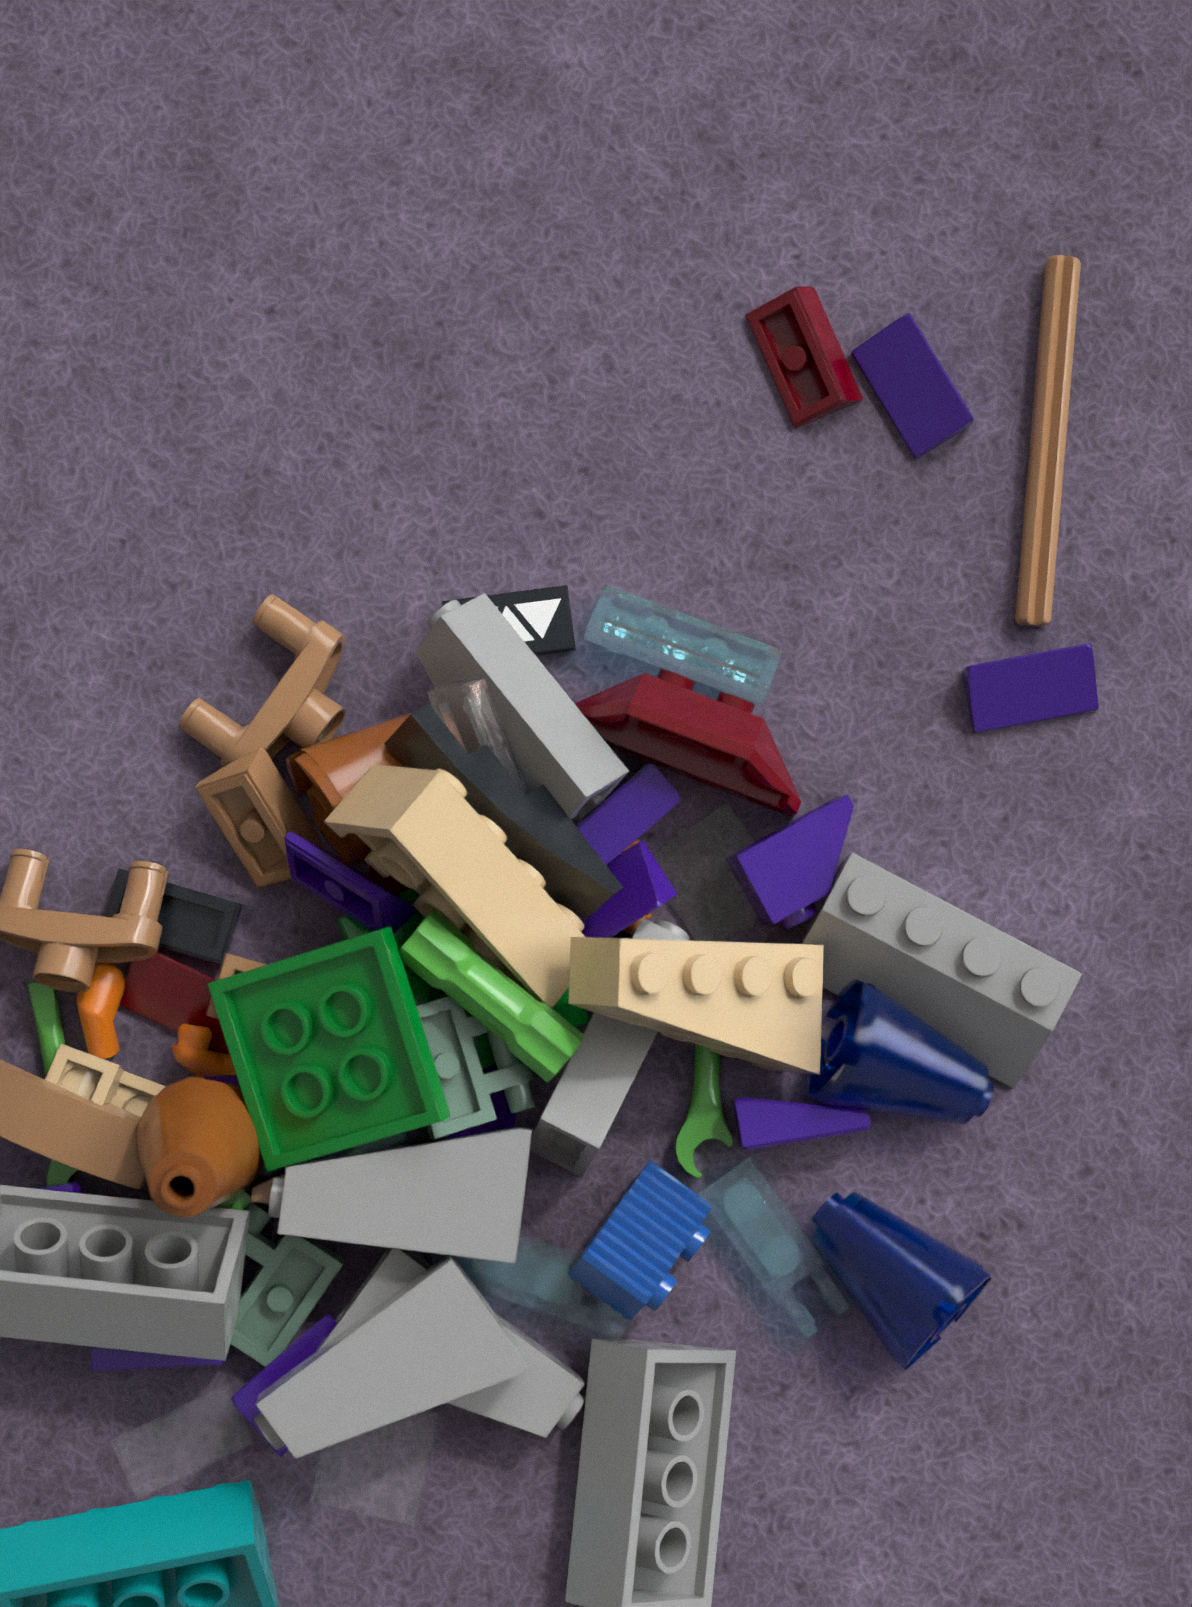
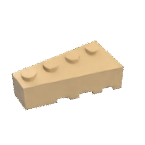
M373 764L324 822L341 838L345 837L347 833H355L372 849L365 858L369 865L383 878L390 875L404 886L414 889L420 894L413 903V906L422 915L427 917L434 909L469 938L479 953L533 998L553 1008L569 988L571 937H585L582 934L584 929L582 921L571 910L554 902L543 889L546 885L543 876L530 864L517 859L504 845L507 840L505 833L492 820L476 813L464 799L467 795L466 789L453 775L442 769L426 770Z
M571 937L569 1004L634 1026H643L661 1032V1035L678 1041H687L709 1048L711 1052L726 1057L739 1058L751 1062L753 1066L765 1070L820 1075L824 945Z

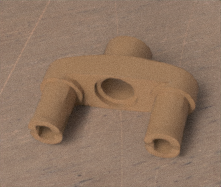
M274 594L269 595L260 605L252 619V624L295 654L294 663L268 697L250 725L242 727L201 698L195 699L190 704L178 724L181 730L219 756L222 767L260 748H264L271 760H273L290 741L303 749L330 740L335 736L345 718L346 709L324 694L340 662L345 646V635L325 621L315 623Z
M13 849L11 851L10 862L0 897V940L37 954L32 975L36 982L60 991L87 992L91 986L96 963L140 961L156 955L163 929L162 925L158 923V918L169 877V871H166L165 867L148 861H132L129 867L120 912L112 917L38 910L50 860L46 859L45 855L33 850Z

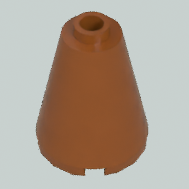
M431 706L466 751V744L448 711L444 713L437 706ZM411 713L297 750L296 753L286 758L287 771L298 796L300 797L307 793L309 801L315 812L309 814L312 821L340 858L347 863L353 861L354 866L364 861L372 849L355 833H347L345 837L341 838L324 821L373 764L403 767L384 743Z
M187 1077L169 1084L148 1103L139 1121L136 1136L137 1152L150 1194L156 1205L172 1216H195L239 1195L251 1185L263 1166L264 1160L259 1148L256 1130L248 1113L241 1088L227 1081L222 1083L204 1079V1077Z

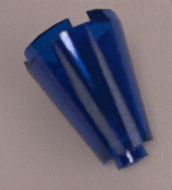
M854 979L842 989L826 1015L837 1021L827 1041L821 1037L820 1075L807 1074L806 1088L808 1094L815 1096L813 1099L821 1101V1103L826 1105L962 1125L968 1123L973 1116L980 1117L984 1114L990 1104L994 1091L993 1082L988 1080V1067L875 985Z
M838 1192L833 1194L818 1209L811 1220L818 1226L812 1236V1240L894 1362H898L905 1370H908L942 1338L939 1335L953 1321L957 1322L991 1280L990 1276L992 1275L983 1268V1265L857 1192L851 1193L845 1199Z

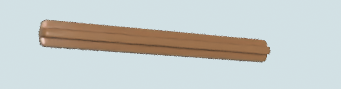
M1064 255L1050 256L1045 263L1015 614L1017 624L1033 628L1046 627L1050 623L1052 616L1081 268L1078 258Z

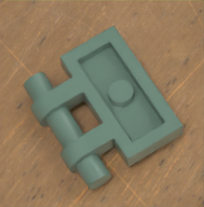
M450 996L416 1006L451 1117L442 1122L426 1126L430 1139H437L496 1120L490 1094L503 1089L511 1113L535 1106L528 1081L534 1079L532 1070L508 1050L506 1043L474 1016L466 1018L464 1008ZM487 1033L497 1069L483 1074L472 1037Z
M250 1202L245 1210L249 1211L245 1255L260 1263L261 1266L245 1290H241L238 1316L230 1344L266 1367L285 1350L343 1266L344 1258L314 1238L282 1234L275 1244L261 1233L271 1219L269 1217V1207L263 1203Z

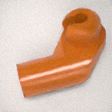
M96 963L90 989L87 992L78 993L76 999L88 1054L102 1059L115 1056L120 1050L114 1019L125 990V980L120 968L115 964Z
M182 1024L178 1028L177 1045L172 1044L175 1061L196 1076L236 1075L230 1054L208 1050L212 1039V1032L209 1028L190 1024Z

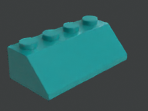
M251 1481L221 1483L211 1488L170 1496H155L144 1501L109 1508H93L83 1513L42 1521H27L20 1525L1 1528L0 1607H279L263 1517Z

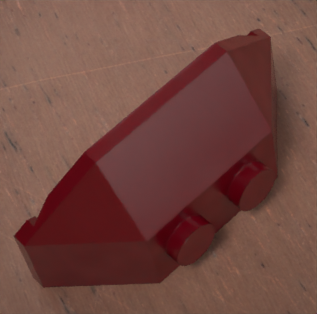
M660 669L657 677L642 673L574 703L611 749L650 764L653 763L655 766L788 817L794 818L801 804L800 797L768 726L763 718L752 714L755 705L745 699L725 692H719L716 700L693 692L695 686L693 680L675 672Z

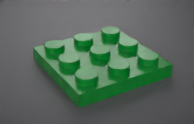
M391 926L208 983L247 1110L256 1130L259 1148L267 1172L442 1122L451 1117Z

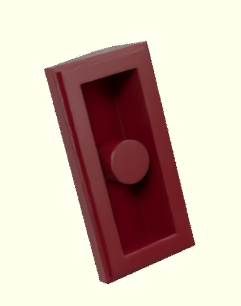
M796 286L745 314L794 428L804 426L863 400L859 387L814 287Z
M159 952L149 959L132 961L125 980V990L120 1002L121 1006L174 1031H178L182 1024L207 1027L212 1032L209 1047L221 1053L230 1054L219 1019L206 1015L212 997L208 983L217 979Z

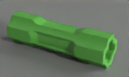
M434 909L399 949L402 962L433 988L441 989L502 1039L513 1055L546 1082H549L557 1074L585 1037L583 1033L548 1004L538 1002L479 953L469 938Z

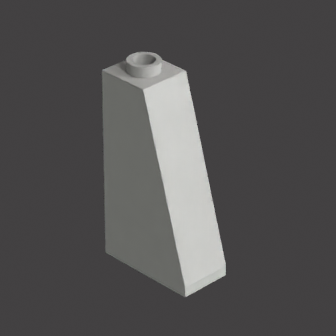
M485 593L463 605L457 600L448 602L438 609L427 621V625L431 630L415 652L470 754L487 744L525 795H528L544 784L575 826L578 825L605 800L629 770ZM478 687L483 695L495 730L479 722L467 705ZM486 732L499 738L496 744L493 743ZM501 746L503 748L507 762L499 751Z
M642 917L632 939L688 941L689 936L680 927L670 922L656 920L653 923ZM594 1012L584 1032L585 1037L582 1043L573 1053L532 1134L530 1151L583 1177L600 1149L658 1031L643 1026H634Z
M516 1127L292 1164L286 1167L285 1179L275 1177L273 1179L269 1201V1217L279 1218L277 1234L515 1263L518 1252L533 1128Z
M387 1248L336 1318L337 1324L330 1334L324 1337L317 1346V1351L431 1266L410 1250ZM496 1314L528 1357L530 1368L517 1377L447 1403L545 1438L555 1425L565 1429L577 1415L585 1401V1397L579 1393L584 1386L581 1375Z
M446 1255L259 1393L256 1406L261 1413L254 1419L265 1438L276 1450L286 1445L296 1459L517 1377L528 1370L530 1364L526 1354L455 1257Z

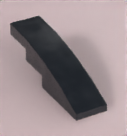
M429 703L411 713L384 743L403 767L426 770L442 769L459 780L467 791L464 799L477 814L489 818L502 829L507 837L504 845L517 859L530 864L543 876L546 882L543 889L554 901L565 906L582 919L586 920L623 888L544 784L528 795H525L487 744L468 755Z

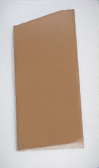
M264 748L245 754L199 781L195 786L196 791L258 889L291 879L284 839L289 832H293L323 847L320 838Z

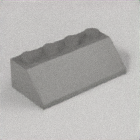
M853 852L846 856L832 882L830 893L825 896L800 943L824 945V989L1011 1088H1015L1053 1032L1082 976V973Z
M0 1185V1337L226 1361L239 1310L249 1227V1211L213 1207L195 1216L176 1217L164 1212L154 1201Z
M592 1339L565 1602L582 1607H711L736 1350L634 1339Z

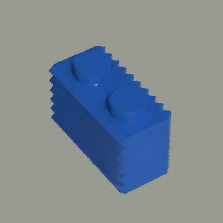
M649 1160L634 1178L568 1275L571 1280L578 1281L582 1288L589 1289L593 1296L599 1297L602 1303L610 1305L613 1311L621 1313L624 1319L632 1320L645 1305L655 1312L677 1282V1279L668 1273L675 1261L680 1256L689 1262L709 1235L710 1230L701 1223L713 1206Z

